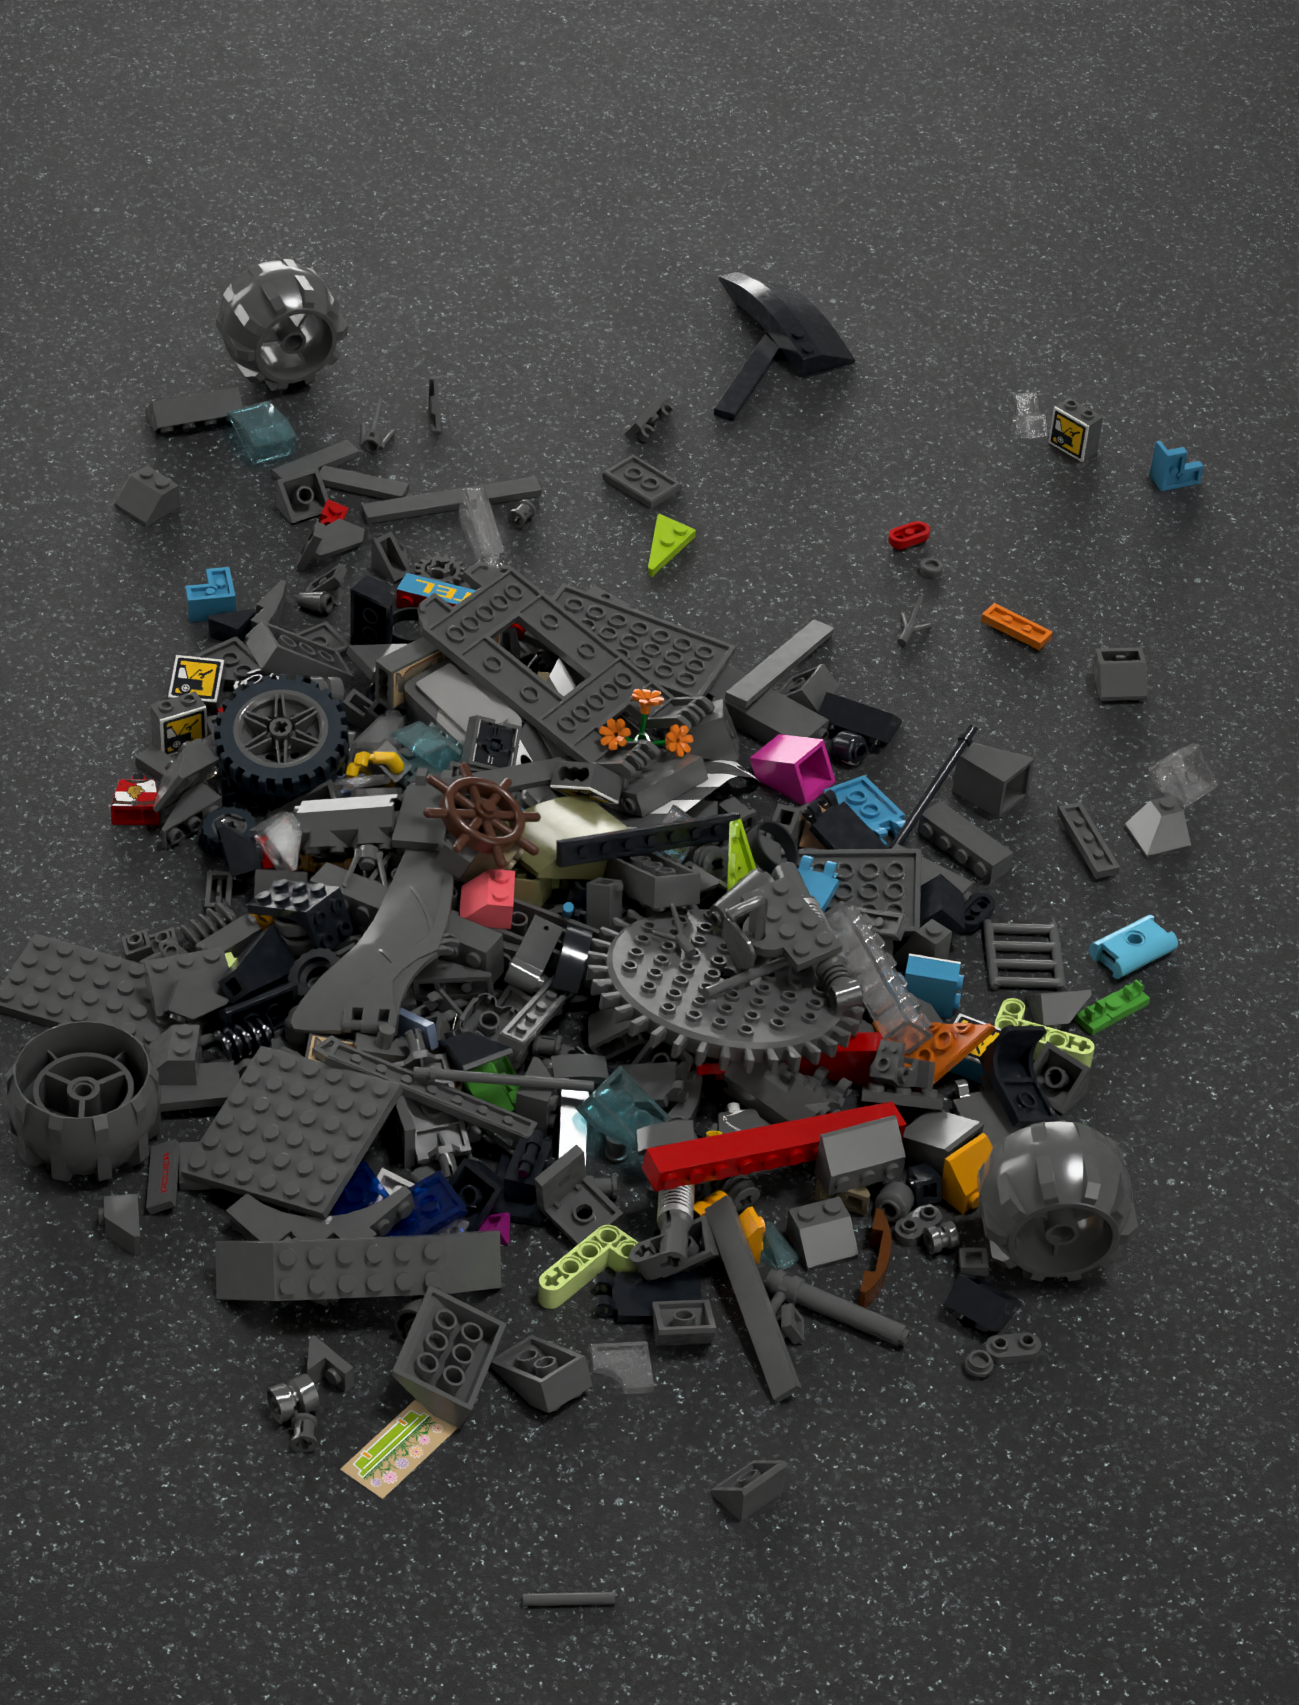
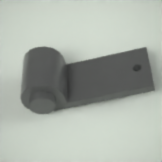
M535 915L503 982L531 995L534 990L538 992L545 980L541 975L563 928Z

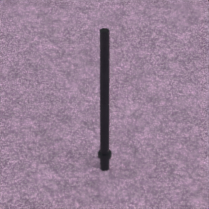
M970 724L964 734L959 735L958 743L888 847L889 849H892L896 844L902 846L966 747L971 746L972 738L978 730L975 725Z

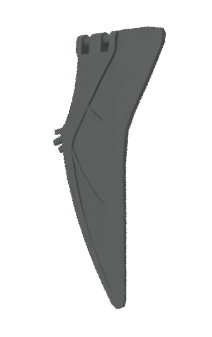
M406 848L381 906L360 941L317 980L299 1003L291 1022L295 1033L341 1034V1032L352 1033V1030L361 1031L362 1034L377 1035L382 1024H389L395 1028L394 1036H397L402 1002L415 977L439 955L454 954V947L460 946L459 940L455 938V935L448 932L453 903L454 877L452 873L434 862L440 853L439 851ZM354 1017L362 1018V1020H354ZM381 1019H388V1022L381 1021Z

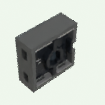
M479 715L469 717L461 763L466 762L468 765L489 770L516 765L522 726L506 722L495 724V719Z

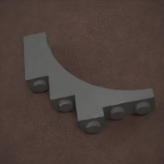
M403 1186L386 1199L367 1208L347 1214L327 1216L326 1220L278 1211L262 1204L248 1193L228 1208L226 1212L231 1226L248 1241H284L288 1236L292 1238L293 1233L302 1240L385 1236L400 1220L407 1218L416 1207L411 1191Z

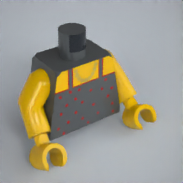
M384 738L370 753L365 751L357 753L354 763H350L347 766L345 777L349 780H358L359 773H364L365 776H374L390 790L397 784L405 791L407 780L410 778L407 773L412 768V765Z

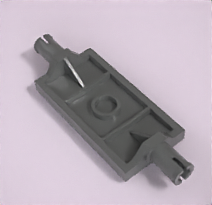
M415 1029V1035L413 1030L405 1032L404 1035L410 1054L404 1061L394 1062L393 1064L414 1072V1067L430 1068L431 1065L436 1066V1069L450 1070L446 1053L434 1055L425 1048L421 1029ZM435 1080L455 1089L453 1081ZM404 1096L415 1126V1157L417 1165L439 1161L443 1182H449V1177H452L457 1169L455 1157L469 1155L472 1150L464 1120Z

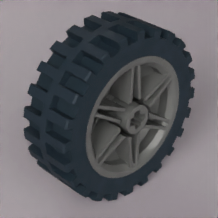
M279 674V679L270 680V676L262 677L263 682L255 684L252 680L246 683L247 689L241 691L239 688L233 692V700L226 699L222 704L223 713L218 712L216 716L217 726H214L216 754L220 758L218 764L222 777L226 776L227 784L231 789L237 786L239 796L245 799L249 795L252 797V803L260 805L261 801L268 802L269 807L277 808V803L293 801L298 796L307 794L330 779L336 785L337 775L343 776L345 763L349 761L350 747L347 717L345 711H342L340 701L338 699L332 700V692L329 689L320 690L318 682L312 680L309 684L304 682V677L297 675L295 680L287 679V674Z

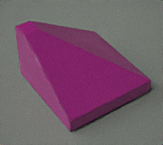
M509 1212L488 1215L479 1231L499 1230L500 1244L508 1245L510 1241Z

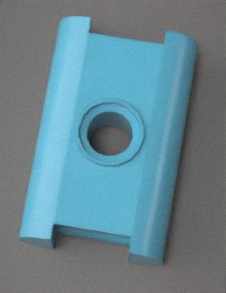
M1147 915L1090 944L1089 953L1094 962L1101 961L1113 971L1112 977L1119 979L1177 949L1178 940L1172 931L1167 933L1156 924L1154 916Z

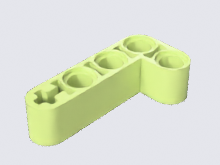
M1009 998L1002 1003L994 1026L1003 1029L1008 1025H1043L1023 1020L1025 1012L1024 1003L1021 1000ZM1044 1026L1047 1032L1037 1043L1033 1060H1036L1048 1041L1086 1066L1091 1067L1094 1043L1090 1039Z
M603 1225L540 1276L538 1288L539 1303L541 1306L549 1309L559 1307L608 1266L616 1272H639L629 1257L630 1251L638 1242L616 1226Z

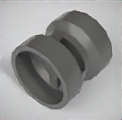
M952 1221L943 1222L939 1227L932 1225L923 1228V1242L930 1254L939 1253L943 1248L950 1250L959 1246V1234Z

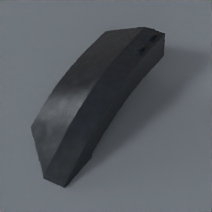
M740 272L719 276V281L736 307H741L747 311L767 331L798 377L855 363V358L830 322L804 296L794 290Z

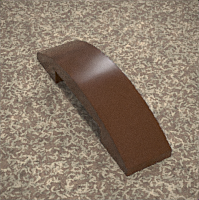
M878 1208L875 1211L870 1247L878 1248L880 1251L876 1272L864 1270L858 1304L864 1308H867L876 1299L884 1285L891 1253L889 1223L882 1209Z

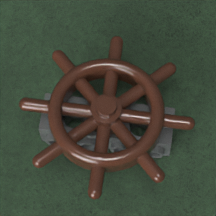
M462 762L459 765L462 778L455 780L450 785L433 774L426 777L428 784L443 793L439 808H425L423 814L426 818H441L449 831L446 835L449 839L444 837L436 848L440 853L434 860V862L460 879L478 852L492 854L497 867L500 869L505 868L507 865L503 853L511 850L515 845L532 856L539 853L538 847L524 838L522 834L525 829V822H538L541 819V815L538 812H524L517 800L507 791L512 785L511 779L504 778L498 785L488 779L473 777L470 767L466 762ZM462 794H469L471 800ZM454 802H456L464 809H456ZM501 821H508L510 827H508ZM494 830H496L503 836L497 837Z

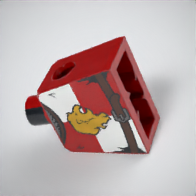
M135 773L131 779H121L118 782L111 802L112 824L160 825V812L156 813L153 810L157 796L154 780L146 779L145 775L141 773Z

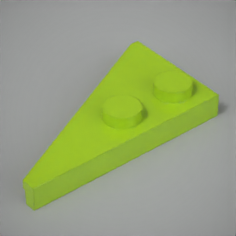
M658 514L648 564V575L653 577L696 536V530Z
M741 819L731 821L729 826L727 892L749 871L756 869Z

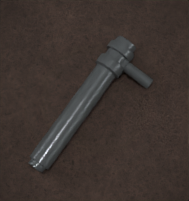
M771 1269L766 1277L764 1287L765 1290L769 1291V1295L773 1296L770 1303L775 1315L785 1301L793 1305L796 1303L897 1347L899 1345L905 1346L910 1337L911 1331L907 1329L906 1325L805 1283V1279L794 1275L791 1277L785 1270L779 1269L777 1271Z

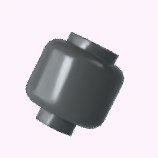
M898 1181L889 1182L883 1186L877 1195L875 1208L882 1209L887 1221L897 1222L908 1215L915 1203V1196L906 1184Z

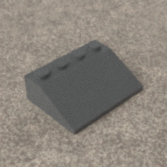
M429 1285L391 1375L433 1416L460 1428L474 1406L506 1323Z

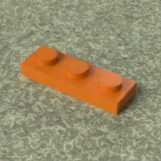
M996 603L991 605L981 616V622L1038 650L1052 639V631Z

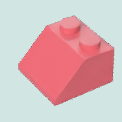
M488 869L462 885L459 916L488 928L511 929L515 871Z

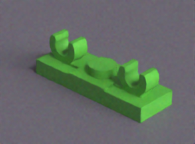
M1136 979L1134 984L1125 985L1121 990L1096 1001L1091 1006L1088 1005L1084 1010L1075 1015L1074 1021L1093 1036L1149 1005L1150 997L1143 992L1144 985Z

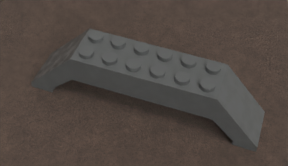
M499 1230L441 1235L215 1242L217 1299L289 1301L425 1295L429 1285L446 1294L502 1288Z

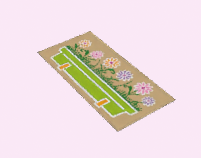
M414 1400L340 1470L383 1499L442 1444L457 1427L433 1416L420 1402Z

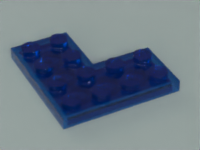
M366 1161L358 1165L333 1206L331 1212L334 1216L367 1208L390 1196ZM439 1170L407 1188L412 1193L416 1208L413 1209L407 1218L400 1220L394 1225L387 1235L381 1237L432 1235L468 1214V1210Z

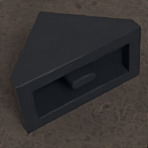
M255 609L209 615V636L222 642L236 636L244 642L245 636L251 631V619L256 616Z

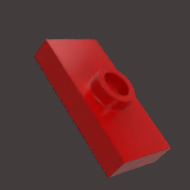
M719 1063L697 1066L698 1075H715V1080H723L726 1072L720 1070Z

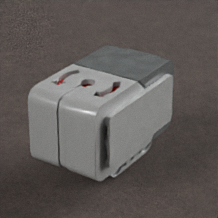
M450 658L440 661L408 680L404 685L405 711L411 734L447 768L450 761L461 763L469 717L479 715L495 719V724L506 722L522 726L520 716ZM522 755L520 758L521 764H525V755Z

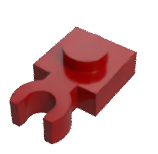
M327 499L319 518L321 520L320 523L327 526L338 519L344 520L349 508Z

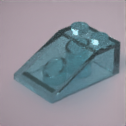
M269 401L228 411L227 415L253 464L294 454L297 436L288 419Z
M621 1065L576 1108L594 1129L636 1152L637 1129L663 1123L670 1118Z

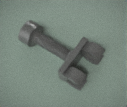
M440 989L438 992L433 991L427 995L429 1001H425L423 1004L430 1011L439 1008L444 1013L451 1028L454 1020L455 1027L463 1013L460 1009L466 1008L473 998L452 1001L445 991Z

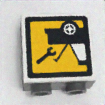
M1068 398L1054 407L1048 443L1083 462L1098 451L1103 417L1079 404L1077 401Z
M176 655L168 699L196 691L207 707V714L216 715V711L221 705L226 678L224 660Z
M196 691L150 705L152 743L155 747L171 756L178 754V749L186 741L192 742L200 738L206 745L208 744L207 707Z
M556 761L550 787L566 796L586 795L591 800L618 804L624 777L597 763Z

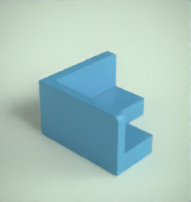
M1156 441L1149 477L1160 491L1200 484L1203 464L1200 461L1186 463L1188 452L1184 447L1167 450L1161 441Z
M229 567L206 569L208 584L185 586L189 622L208 621L209 615L236 611V596Z

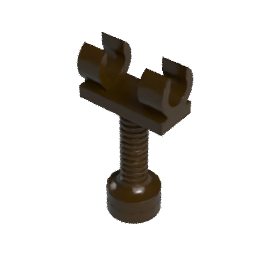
M294 854L292 857L301 859V865L290 867L296 871H304L310 873V875H315L326 862L348 870L353 858H347L342 863L326 861L311 855ZM357 863L353 873L361 875L362 870Z

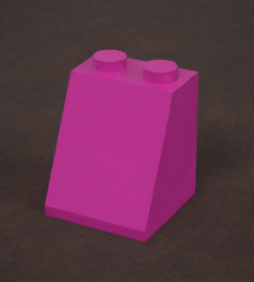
M778 734L750 757L755 778L801 805L811 803L823 793L824 789L829 788L836 782L824 739Z

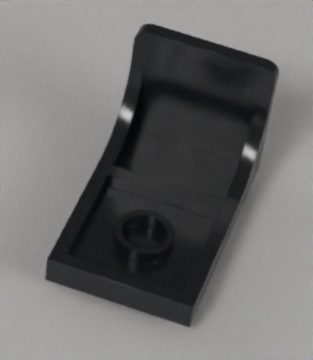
M279 879L274 881L267 890L256 894L255 898L246 904L249 914L287 918L297 922L309 935L314 950L318 948L332 950L353 933V927L341 889L337 886Z
M1008 1025L1000 1031L997 1038L986 1047V1050L978 1058L1013 1127H1028L1031 1124L1059 1121L1033 1068L1035 1047L1047 1032L1044 1026Z

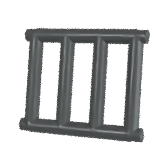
M990 919L984 921L983 933L991 990H998L999 987L1066 991L1057 922L1052 921L1048 925L992 923ZM994 933L1049 935L1050 942L995 941ZM996 951L1052 953V960L997 959ZM998 969L1054 971L1055 979L999 977Z

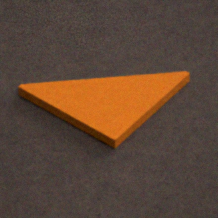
M874 1021L872 1023L877 1032L884 1033L883 1040L906 1043L904 1057L935 1062L933 1085L996 1030L990 1023L985 1025L892 1021L891 1023ZM904 1063L905 1067L908 1068L912 1065ZM912 1087L914 1091L921 1092L920 1087Z

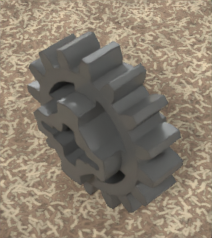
M436 554L435 557L428 555L427 560L420 559V564H416L415 575L461 586V583L465 582L461 579L465 567H463L462 561L457 562L456 557L449 559L448 554H445L444 557H440L439 554Z

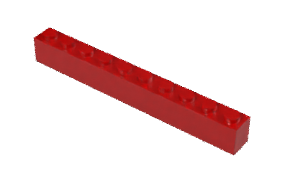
M892 1101L647 1148L642 1169L655 1192L666 1189L671 1190L679 1186L696 1185L702 1182L721 1180L727 1177L747 1175L753 1172L814 1161L817 1157L820 1135L895 1115L902 1139L907 1124Z

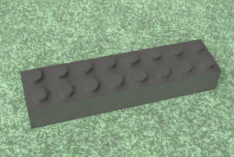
M326 862L310 879V883H323L324 885L340 887L353 927L352 935L361 934L363 936L374 920L389 887L353 873L347 887L343 888L342 884L348 870ZM451 913L448 932L455 935V938L459 940L460 946L454 947V954L439 955L434 960H445L492 973L494 984L504 973L503 934Z

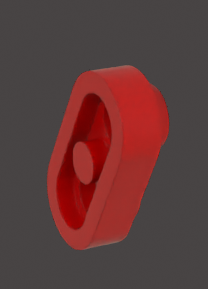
M914 521L893 528L889 531L888 543L895 549H904L922 543L929 539L930 527L924 522Z

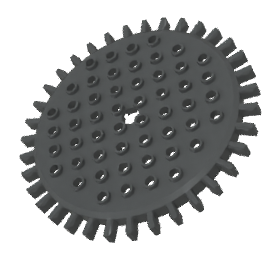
M697 904L690 905L686 910L676 908L679 919L683 922L685 935L697 950L696 954L692 957L687 956L678 942L652 934L653 930L674 936L678 934L670 907H667L665 912L660 913L659 911L651 910V907L646 905L644 917L629 909L625 922L617 917L612 918L610 929L602 926L598 939L593 938L586 962V967H588L586 981H592L591 995H601L599 1008L601 1010L614 1008L612 1016L614 1024L631 1020L628 1033L631 1037L644 1031L651 1034L648 1047L652 1049L664 1041L672 1045L671 1057L677 1058L683 1050L694 1053L695 1065L698 1066L702 1065L706 1057L719 1059V1066L722 1071L727 1070L730 1061L743 1062L746 1073H752L754 1062H764L770 1073H776L780 1060H785L794 1071L799 1070L801 1056L805 1057L815 1066L819 1064L821 1052L833 1058L836 1055L838 1045L847 1048L851 1035L856 1037L859 1024L862 1022L865 1009L862 1008L865 994H862V1005L834 1011L829 1001L828 989L823 979L816 975L812 966L797 972L792 965H788L712 997L704 998L702 995L703 988L725 980L720 977V972L724 971L723 976L733 977L750 969L735 968L723 938V929L714 926L710 921V909H699ZM739 925V928L743 931V925ZM758 955L754 961L753 968L784 955L775 957ZM847 966L846 969L852 978L854 968ZM856 980L859 983V986L861 987V981Z

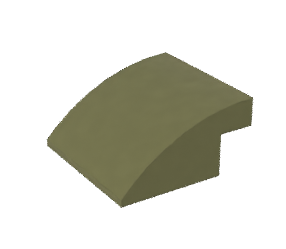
M586 795L548 800L523 810L524 812H538L541 815V819L538 822H525V829L522 834L528 841L538 847L539 853L532 856L525 851L518 860V863L537 878L594 880L598 877L603 878L608 860L567 867L557 866L556 840L629 828Z

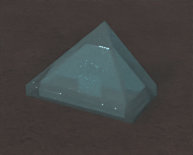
M771 1221L765 1223L766 1231L763 1233L762 1238L764 1248L761 1252L777 1271L779 1269L784 1270L801 1262L802 1257Z

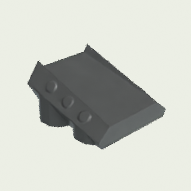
M482 993L477 998L474 997L459 1017L455 1029L459 1028L460 1032L470 1031L498 1042L499 1033L519 1011L513 1006H498L494 996L489 993Z

